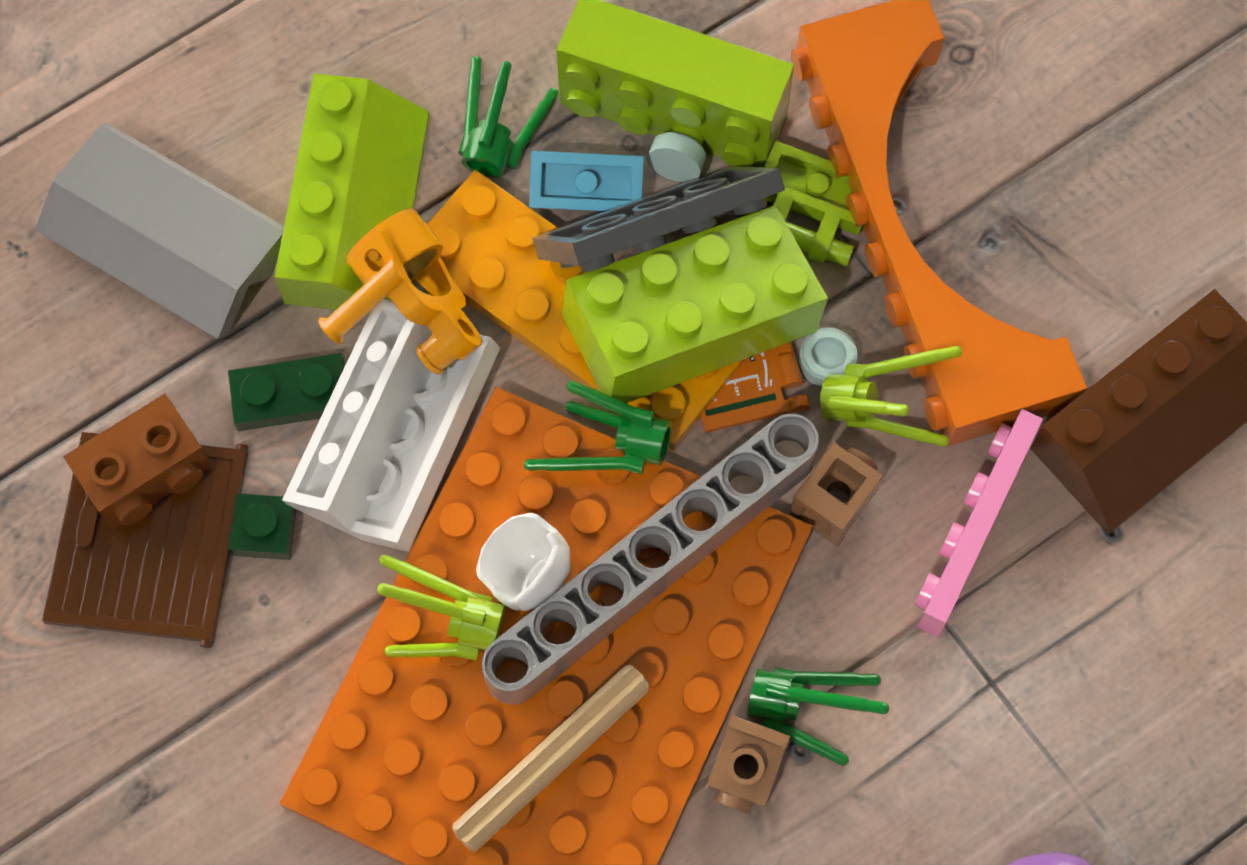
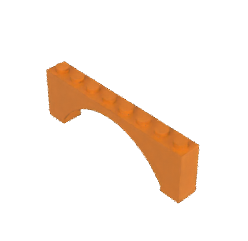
M892 0L800 26L797 47L791 50V61L794 64V72L798 81H806L812 97L809 98V108L813 122L818 130L824 128L831 144L827 148L828 159L835 170V177L840 178L847 175L849 177L848 185L851 194L846 196L847 210L851 212L855 222L854 226H862L869 243L865 245L867 263L873 276H881L888 293L884 296L887 316L894 328L901 327L907 345L904 346V356L952 346H959L962 349L960 357L908 369L913 379H921L927 397L924 398L923 403L930 427L933 431L940 430L942 435L949 438L947 446H951L997 432L1002 423L1013 427L1021 409L1041 418L1056 414L1087 390V386L1066 336L1051 340L1020 330L985 313L946 285L924 262L909 240L896 213L889 189L886 165L887 137L893 115L907 89L923 68L937 64L945 38L929 0Z

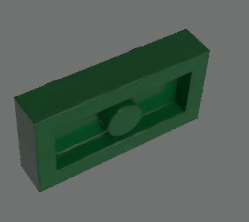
M342 353L228 370L233 422L237 431L320 419L345 368Z

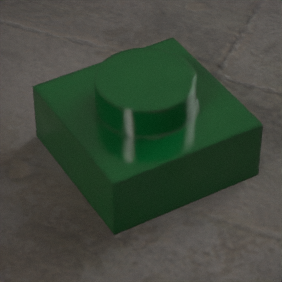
M236 493L228 546L229 552L232 556L290 560L297 509L282 501L283 497Z

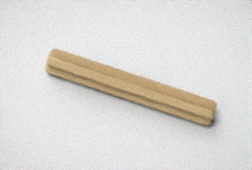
M625 665L454 822L452 829L456 837L472 852L482 847L648 693L649 683L646 678L632 665Z

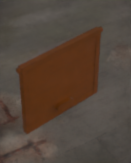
M82 432L79 446L98 434ZM237 444V448L233 449L200 445L212 468L203 473V477L198 484L183 493L175 494L172 492L153 504L151 512L142 520L128 526L120 525L114 530L110 529L73 473L42 618L44 624L199 641L200 647L212 648L230 556L228 546L236 493L241 494L248 458V446Z

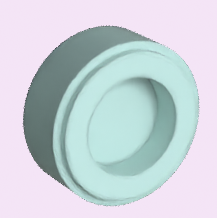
M666 132L657 135L647 156L650 167L656 173L677 182H688L698 178L706 160V153L696 140L677 132Z
M828 327L820 328L817 332L808 335L802 343L799 355V366L802 374L809 382L819 387H822L823 381L829 374L844 375L846 365L856 364L857 348L852 338L839 329Z

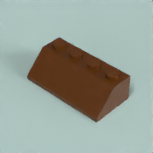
M1216 289L1212 290L1041 426L1030 449L1108 535L1247 423L1246 320Z

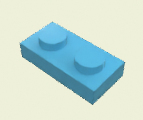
M533 150L531 151L529 208L608 211L641 199L644 156Z

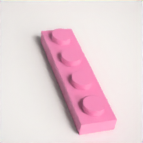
M1021 409L1013 427L1005 423L1001 424L987 453L997 458L989 477L980 472L977 473L963 503L974 508L965 527L955 522L953 523L939 552L940 555L949 559L941 578L929 573L914 604L925 610L917 628L939 638L1043 418Z

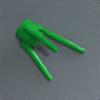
M474 56L471 59L468 80L464 136L458 154L462 156L461 163L470 171L477 170L486 177H501L504 175L506 167L517 169L522 151L550 110L559 92L556 88L548 90L515 141L512 142L510 139V129L498 123L512 68L509 61H503L497 81L495 82L486 119L480 121L477 128L482 61L479 56Z
M569 381L567 383V390L614 413L574 401L566 403V410L584 418L618 428L615 448L625 451L624 457L527 459L524 462V468L529 471L626 470L643 474L646 463L659 466L663 464L671 439L672 421L655 417L654 411L634 407L596 389L589 388L576 381Z
M775 667L773 672L757 669L747 715L762 718V726L791 736L790 741L823 758L825 757L841 766H845L849 763V758L846 754L785 723V718L797 720L801 702L877 714H887L890 709L887 703L804 688V685L878 686L881 683V678L877 674L792 671Z

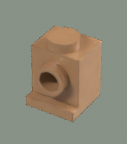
M834 442L793 496L790 515L812 525L813 531L838 547L848 530L878 491L883 475L876 471L877 466L875 462L865 453L855 448H848L846 450ZM834 488L842 489L847 493L848 500L841 502L828 493V491Z
M731 715L707 783L708 786L719 790L715 801L748 814L751 812L753 803L765 807L791 736ZM743 754L753 756L758 762V772L750 779L738 776L734 768L736 759Z

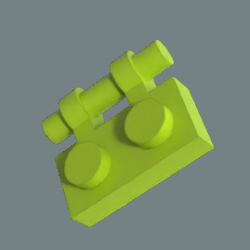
M775 140L764 168H779L785 190L765 197L766 201L777 206L801 251L809 253L807 259L820 264H824L826 259L847 267L854 246L834 239L837 228L859 235L862 227L854 226L855 222L851 212L847 210L846 196L851 194L848 185V175L836 178V173L830 160ZM790 210L821 221L818 232L786 221Z

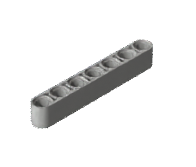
M784 414L771 421L492 642L485 650L482 659L483 675L491 695L499 702L509 705L521 704L533 697L806 478L813 468L819 443L818 431L813 423L806 417L797 414ZM783 440L796 441L802 445L805 453L798 457L789 458L780 454L775 445ZM746 475L754 478L759 483L760 488L752 494H742L735 491L729 482L737 476ZM701 511L709 514L715 521V524L705 531H696L686 526L683 519L692 512ZM647 548H658L668 555L669 560L665 565L651 569L639 563L637 556ZM609 584L621 590L623 596L612 606H601L591 600V592L600 585ZM562 621L574 627L575 635L564 644L556 645L549 643L542 636L547 626L554 622ZM508 659L520 660L528 667L526 675L515 683H505L495 677L497 667Z

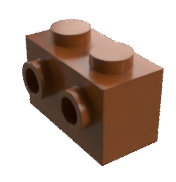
M166 393L63 456L111 530L120 525L128 526L142 520L151 512L153 504L172 492L178 494L191 489L200 482L203 473L212 468L202 447Z

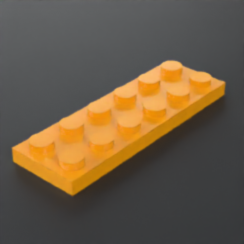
M474 170L427 224L443 245L440 256L452 280L464 294L466 303L574 381L600 391L562 316L565 281L586 272H582L580 266L561 268L560 263L539 260L532 238L558 228L480 172ZM743 360L628 402L627 404L654 411L655 417L672 421V433L668 449L674 452L700 420L701 415L739 369Z

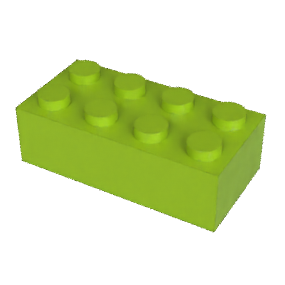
M603 0L577 1L556 49L560 104L566 105L572 112L583 117L599 116L617 122L624 130L637 135L649 133L657 136L666 132H677L687 135L696 140L702 146L705 153L722 158L730 166L764 167L774 141H778L788 116L794 71L793 63Z
M774 205L614 262L606 267L567 279L565 281L562 316L600 392L628 403L817 332L828 297L779 209Z

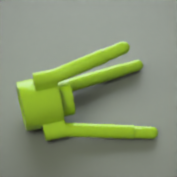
M952 346L871 364H847L844 375L829 374L823 381L820 395L822 415L826 420L846 421L848 427L869 428L945 447L949 444V438L945 435L874 417L875 414L906 416L909 413V407L905 404L879 401L878 387L875 382H868V377L957 358L962 355V349L959 346Z
M384 554L380 557L381 565L456 599L455 603L386 583L379 584L377 591L380 595L451 616L447 635L458 638V643L389 645L385 648V654L388 657L457 656L477 661L479 650H486L499 637L505 605L492 602L491 596L471 592L389 555Z

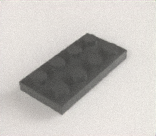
M729 166L533 237L532 240L539 260L560 263L561 268L580 266L582 272L592 271L614 263L613 253L632 247L633 252L637 253L660 247L666 243L665 234L683 228L684 233L689 234L711 228L717 224L715 216L733 210L734 215H742L760 210L767 206L765 197L782 192L785 189L779 168Z

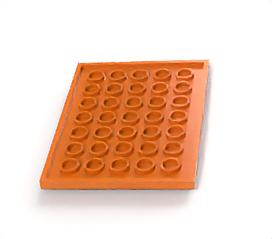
M495 386L404 562L471 592L491 596L492 602L502 604L493 596L486 585L479 580L476 567L481 549L496 528L511 517L527 513L537 514L557 529L565 538L570 547L571 572L564 583L566 585L701 478V476L667 461H664L661 466L646 463L643 474L626 470H526L524 462L527 459L624 457L625 451L615 448L616 439ZM768 507L533 697L521 704L509 705L502 703L491 695L482 670V659L485 650H479L477 661L457 656L388 657L385 654V648L389 645L458 643V638L447 635L451 616L386 597L279 804L284 809L402 865H659L809 539L813 526ZM701 511L692 512L683 519L686 526L696 531H705L715 524V521L709 514ZM647 548L640 552L637 560L644 567L653 569L665 565L669 557L661 549ZM400 574L397 575L392 585L455 603L456 600ZM609 584L596 587L590 594L591 600L601 606H612L623 596L621 590ZM505 606L499 637L534 609L517 611ZM560 621L548 625L542 636L549 643L558 645L570 641L576 631L569 623ZM508 659L497 667L495 677L505 683H515L526 675L528 667L520 660ZM630 664L639 670L649 683L648 693L482 847L473 852L467 849L453 832L454 822L625 665Z

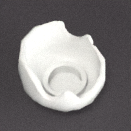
M527 513L513 516L496 528L482 547L476 567L477 577L503 605L517 611H529L537 608L563 587L571 572L570 547L558 530L539 515Z

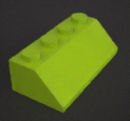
M313 73L274 276L284 304L337 310L363 286V283L346 263V257L354 245L375 226L402 210L414 209L430 118L428 110L370 79Z

